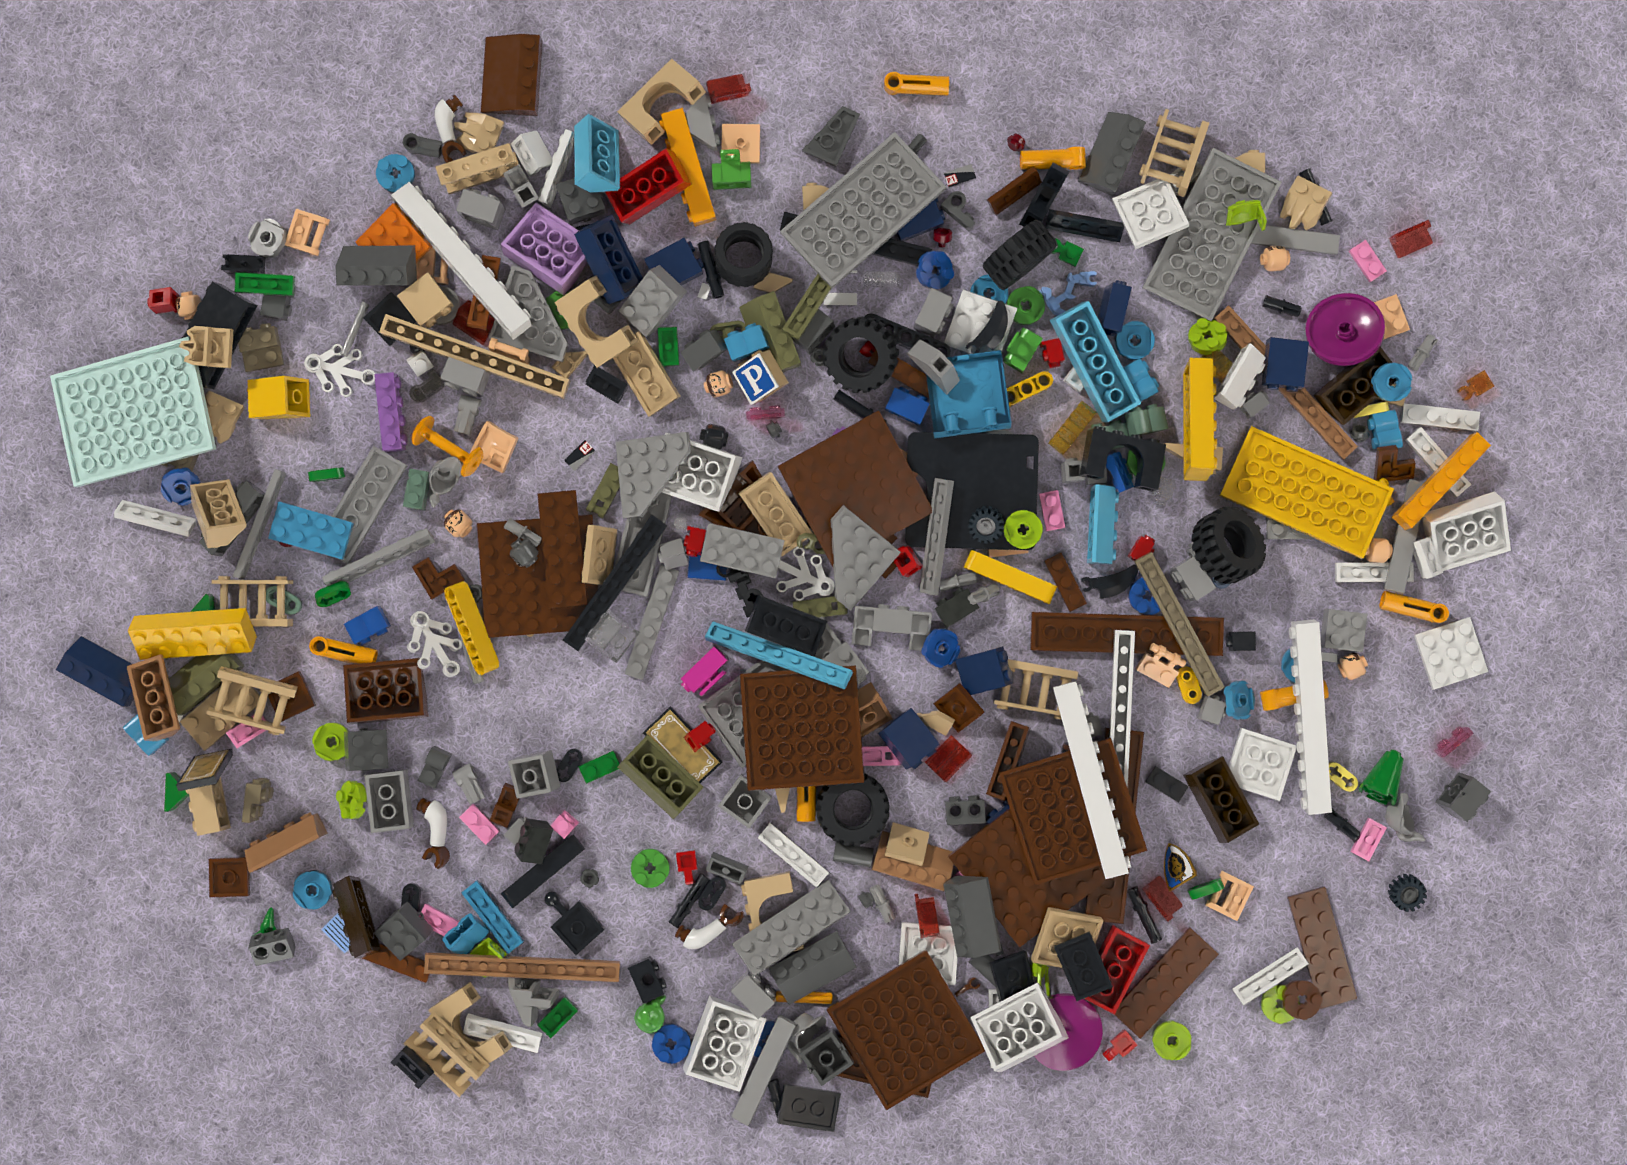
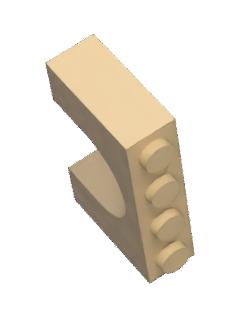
M673 59L665 64L617 111L624 122L650 145L665 133L659 123L650 116L651 107L659 97L667 93H677L693 105L706 93L700 82Z
M597 275L554 302L558 312L563 315L569 329L574 332L580 346L585 349L589 355V360L596 368L638 342L629 325L608 337L599 336L589 328L586 321V310L590 303L607 292Z
M790 871L744 880V885H741L743 897L747 896L748 904H745L746 914L751 916L752 923H748L749 930L752 931L762 924L759 917V909L767 898L793 892ZM804 944L795 949L794 951L803 950Z
M469 982L436 1003L428 1011L430 1014L434 1011L489 1064L505 1054L513 1046L503 1031L485 1041H474L463 1033L460 1025L462 1011L481 998L472 983Z

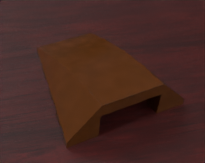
M750 461L738 470L720 512L703 507L698 515L713 524L767 536L738 494L763 477L754 461Z

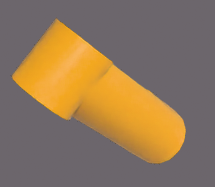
M890 72L885 76L884 89L890 95L920 94L948 96L949 76L908 75ZM891 80H896L898 86L891 87L888 83Z
M1085 147L1020 151V169L1028 170L1031 167L1049 169L1052 163L1069 170L1086 168Z
M1383 591L1379 608L1382 610L1432 623L1445 622L1449 617V610L1443 604L1389 591ZM1404 604L1411 605V606H1415V607H1419V608H1423V609H1426V610H1425V611H1421V610H1417V609L1405 607ZM1436 608L1440 611L1438 618H1435L1433 615Z
M320 636L314 637L309 643L310 651L315 655L352 664L376 662L378 650ZM320 641H323L325 644L323 651H318L317 644ZM332 647L346 651L355 652L354 656L331 650Z
M1323 679L1324 699L1329 697L1326 681ZM1293 686L1260 692L1263 711L1279 709L1296 703Z
M808 786V801H804V787H797V821H816V786Z

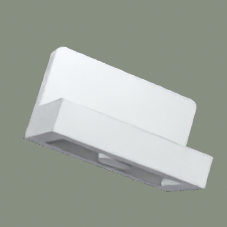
M537 131L520 134L511 143L529 177L536 175L542 168L552 165V157Z
M1431 537L1413 542L1415 546L1413 555L1421 577L1428 579L1443 573Z

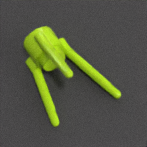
M1032 962V965H1030L1031 972H1033L1032 976L1037 977V983L1040 986L1042 978L1045 977L1046 994L1050 996L1049 967Z

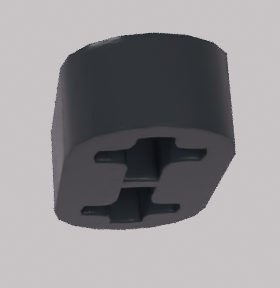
M573 748L568 750L556 770L560 782L569 781L581 764L583 754L579 749ZM577 752L579 760L573 761L572 765L569 764L571 760L570 753L574 754ZM566 766L570 767L567 771L569 777L561 778L559 771L564 770Z
M713 877L700 895L698 905L702 910H711L724 892L726 882L722 877ZM719 880L721 881L722 889L718 888L714 893L712 892L714 887L712 882ZM709 894L713 895L710 900L712 905L704 906L702 898L706 899Z
M409 883L403 888L401 906L406 902L412 903V907L417 912L420 911L421 889L419 885ZM411 887L416 891V894L412 896V900H410V893H407V890Z

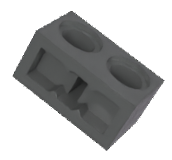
M979 795L968 796V799L960 800V796L949 797V800L945 801L946 824L986 823L984 799H980ZM958 805L961 810L958 815L950 813L952 806ZM971 805H979L980 810L977 814L969 812Z
M289 928L251 936L248 948L255 965L259 966L293 958L296 946Z

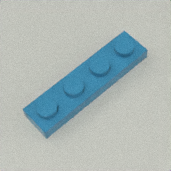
M478 880L461 892L508 954L524 942L523 938Z

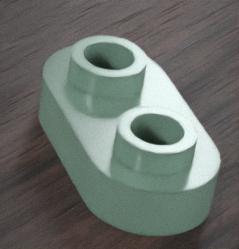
M271 586L266 590V601L277 608V599L273 597V594L277 592V586ZM285 590V613L289 615L299 613L302 609L301 599ZM292 601L296 604L293 609L290 607Z

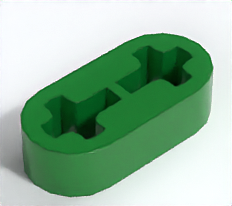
M343 467L308 472L309 482L345 478Z
M345 581L336 582L315 593L316 604L319 607H328L347 599L351 595L349 583Z
M1217 878L1189 888L1187 891L1191 900L1221 891L1225 887L1221 878Z

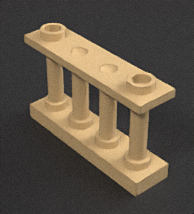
M1165 109L1164 115H1159L1156 124L1159 129L1147 164H1142L1139 173L1142 176L1140 183L1144 184L1147 176L1175 184L1179 188L1177 195L1185 197L1209 122L1202 120L1200 127L1196 126V128L1166 119L1169 110ZM1163 127L1192 135V138L1196 139L1195 143L1187 144L1162 136ZM1158 143L1186 151L1190 158L1183 161L1155 152ZM1152 159L1182 168L1181 170L1185 171L1184 175L1176 177L1151 169Z
M510 143L435 167L441 185H446L448 194H453L463 189L503 178V173L517 166L519 162L516 153L512 152Z
M218 576V580H212V584H220V610L228 609V584H239V608L246 609L247 584H258V615H256V618H250L252 625L293 626V619H287V615H285V584H293V580H287V576H275V580H230V576ZM266 584H277V615H275V619H268V615H266Z
M1008 659V665L1012 672H1015V668L1023 670L1024 677L1019 704L1008 702L1010 685L1002 687L1000 701L993 700V703L997 704V708L1008 710L1010 706L1054 714L1055 719H1061L1058 706L1057 711L1045 709L1050 680L1053 679V675L1061 676V685L1072 682V679H1077L1078 672ZM1034 672L1042 673L1041 677H1043L1038 707L1027 706L1031 677L1034 675Z
M221 666L217 678H221L222 685L216 706H210L206 714L211 715L210 717L216 720H222L223 718L265 729L273 735L284 734L286 726L280 725L287 700L290 697H295L298 686ZM233 682L240 683L241 691L235 712L223 710L230 684ZM252 687L259 688L261 692L254 718L242 715L249 689ZM271 692L279 694L280 697L273 723L261 720L268 694H271Z
M433 1011L419 1026L423 1032L419 1034L415 1031L403 1044L413 1049L424 1062L430 1065L434 1074L460 1097L472 1084L468 1079L472 1077L474 1080H477L490 1065ZM429 1036L437 1043L435 1047L426 1040ZM442 1050L451 1057L449 1061L440 1054ZM457 1063L465 1070L463 1074L454 1067Z

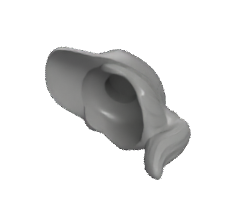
M457 457L439 460L433 465L428 476L431 487L428 497L432 507L439 503V495L451 491L458 482L462 463Z
M1401 793L1399 802H1396L1394 806L1388 805L1386 809L1385 819L1387 824L1396 831L1397 837L1402 841L1424 842L1425 837L1414 831V821L1409 813L1410 807L1407 805L1408 794Z
M804 1013L793 1021L797 1026L787 1046L799 1064L803 1061L799 1054L800 1049L811 1042L814 1034L819 1031L820 1027L826 1024L827 1020L824 1016L813 1018L811 1015Z

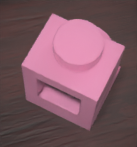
M564 810L550 826L565 839L579 822Z

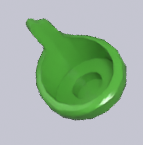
M665 995L659 996L651 1002L644 1003L636 1010L634 1016L635 1023L643 1032L648 1034L655 1033L663 1026L665 1016L661 1005L666 999Z

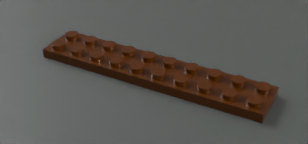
M1031 612L1030 650L1113 653L1114 630L1135 631L1134 653L1145 654L1147 652L1153 654L1154 652L1150 650V646L1152 643H1155L1158 646L1166 647V650L1173 654L1184 655L1164 616ZM1187 617L1208 656H1223L1224 618Z
M1105 727L1104 740L1109 738L1110 728ZM1130 730L1128 791L1136 813L1144 732ZM1129 873L1109 878L1089 893L1086 898L1085 914L1101 917L1104 920L1103 922L1124 924Z

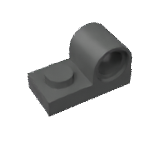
M954 191L942 202L940 208L970 232L975 222L973 221V216L968 212H962L966 203V197L962 192ZM953 198H958L961 200L962 204L959 206H955L952 204L951 200Z
M433 746L425 759L426 764L417 781L436 789L452 753Z

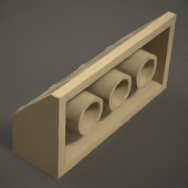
M230 480L190 485L191 503L207 548H218L228 545L246 528V521Z

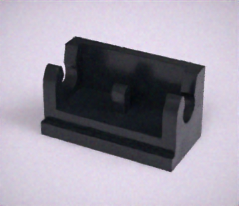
M223 254L225 265H221V270L227 274H265L266 257Z
M595 365L585 381V385L617 404L620 403L629 388L628 384L599 367L596 368Z

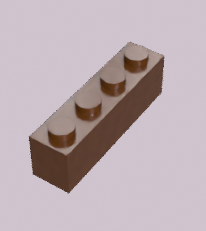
M1014 721L1010 722L986 795L1003 801L1007 799L999 772L1018 767L1031 727Z

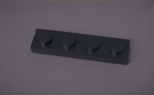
M1049 209L1045 227L1049 230L1119 243L1124 230L1122 222Z

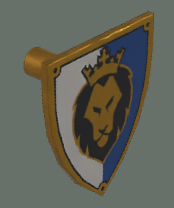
M1168 843L1164 858V876L1169 892L1197 876V871L1190 857L1180 847Z

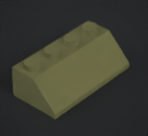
M775 291L756 297L739 307L746 326L756 323V326H762L770 347L762 352L770 350L782 372L801 366L792 337L782 331L786 321Z
M235 654L196 656L168 678L177 714L185 715L222 685L221 678H217L221 666L238 671L245 667Z
M649 735L617 767L673 820L703 789V786Z

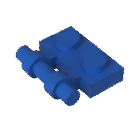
M1121 452L1109 455L1106 462V467L1113 476L1114 487L1118 489L1119 493L1134 487L1132 474H1129L1126 467V459L1122 457Z

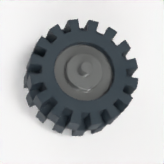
M1403 874V878L1399 875L1397 876V881L1393 879L1392 882L1394 884H1389L1391 890H1388V894L1396 907L1405 912H1409V909L1413 912L1415 911L1414 907L1421 908L1420 903L1424 905L1425 901L1423 898L1427 899L1425 894L1427 890L1417 877L1411 874L1409 876Z

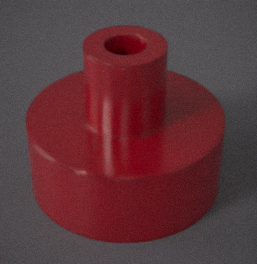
M937 228L933 231V240L938 242L939 247L943 248L946 246V243L952 241L953 232L947 228Z

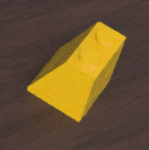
M276 376L247 380L249 418L261 420L310 417L309 379Z

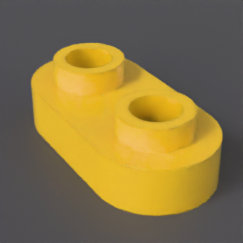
M1187 666L1179 668L1176 680L1183 700L1189 704L1199 702L1202 692L1192 668ZM1186 672L1189 673V679L1187 680L1183 678ZM1191 691L1195 692L1194 698H1191L1189 696V693Z

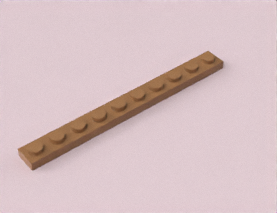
M1229 305L1214 318L1215 321L1226 326L1227 335L1240 349L1248 344H1252L1265 356L1266 345ZM1279 387L1278 391L1341 460H1344L1358 447L1305 388L1298 390V392H1288L1286 388Z
M425 953L424 974L619 982L620 961L504 956L500 959L495 955Z

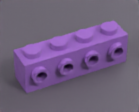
M394 372L374 374L382 451H404L408 441L403 428L405 426V416L402 415L401 407H403V398L400 396L399 391L401 379Z

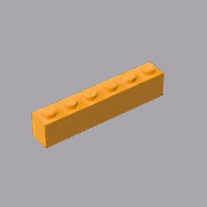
M683 107L662 113V120L659 123L667 133L668 138L664 139L666 147L675 152L692 185L684 189V193H681L684 205L688 204L690 211L686 212L689 223L693 222L696 227L716 221Z
M1478 432L1469 435L1391 517L1404 530L1413 528L1491 445Z

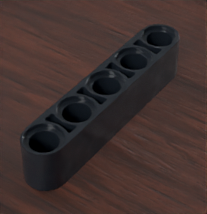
M873 313L867 314L864 317L865 319L869 317L874 318L877 323L881 321L885 324L884 328L886 326L892 327L894 333L891 336L893 339L896 338L897 345L910 350L919 340L928 342L929 345L936 349H945L947 352L946 357L950 356V347L944 342ZM907 333L911 336L912 340L907 343L903 342L901 336Z
M572 834L544 857L542 864H536L501 893L502 897L513 909L585 850L584 846Z

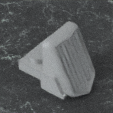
M509 978V992L525 1026L532 1027L538 1018V1009L546 1010L551 1008L559 997V989L540 987V979Z

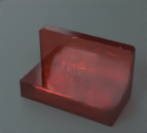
M742 74L708 80L706 82L711 104L743 98L751 92L750 83L745 84Z
M1429 219L1389 238L1397 258H1402L1433 243L1427 230L1432 227Z
M468 299L458 308L453 325L484 345L491 333L495 318L490 314L487 330L467 327L472 302Z
M951 735L925 763L944 782H947L971 758L972 754Z
M1157 876L1142 888V891L1167 922L1174 918L1172 914L1183 906L1172 891L1169 892L1167 884L1161 876Z
M914 894L920 938L940 936L934 897L919 899L918 894Z

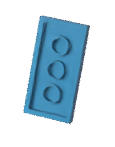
M278 502L268 539L343 560L354 523Z

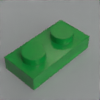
M677 327L658 328L660 363L663 367L679 366Z
M613 750L578 767L587 784L618 770L619 768L617 767L620 763Z
M564 997L537 1026L549 1038H552L579 1009Z

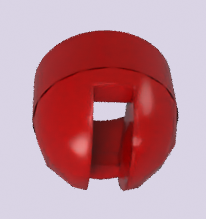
M868 340L859 352L865 357H871L870 350L875 352V346Z

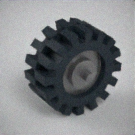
M982 506V509H976V512L972 513L968 528H970V534H973L972 537L974 539L977 538L978 542L984 541V544H987L988 541L992 543L995 539L998 540L1004 529L1003 515L998 513V509L995 508L993 510L991 506L989 508Z

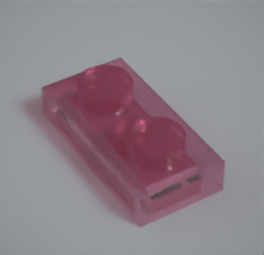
M780 405L769 406V410H761V407H754L746 412L747 421L785 418V410L780 408Z
M1457 727L1452 731V736L1448 740L1445 738L1437 744L1438 748L1434 750L1439 757L1444 758L1474 734L1469 727Z

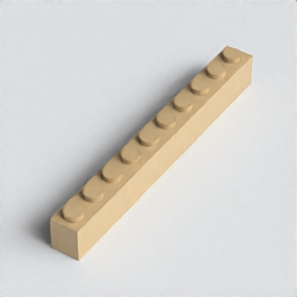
M385 314L379 331L382 335L446 358L451 357L484 369L488 373L565 399L571 382L570 379L387 314Z

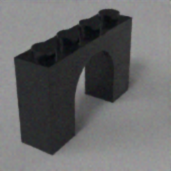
M1095 426L1087 431L1079 476L1096 480L1104 478L1109 452L1115 446H1123L1132 451L1137 460L1134 488L1151 492L1159 490L1166 444L1160 443L1158 439L1150 438L1149 440H1144L1140 435L1132 434L1131 436H1126L1122 431L1113 430L1108 432L1106 428Z

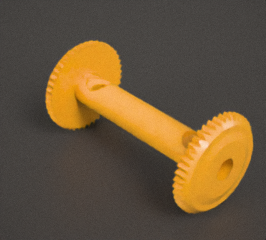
M424 417L412 433V444L418 446L426 439L451 456L457 457L463 463L460 472L463 477L473 474L483 459V449L477 447L469 454L432 430L435 421L434 417Z

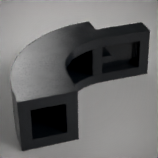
M1052 163L1019 225L1024 227L1034 220L1043 221L1070 171Z

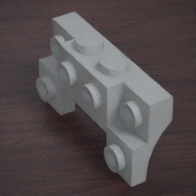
M878 604V608L855 606L852 644L871 646L872 631L910 634L909 649L922 650L925 639L930 634L932 613L909 611V607L897 606V610L890 609V605Z

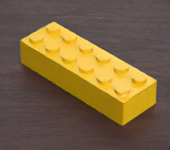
M1189 358L1183 371L1184 480L1207 481L1210 475L1213 474V470L1217 468V457H1214V450L1217 448V439L1214 438V432L1217 429V421L1214 420L1217 403L1213 401V395H1216V384H1213V377L1216 376V366H1213V359Z
M246 608L138 615L133 617L128 628V634L140 660H146L160 654L163 655V658L249 653L252 652L257 638Z

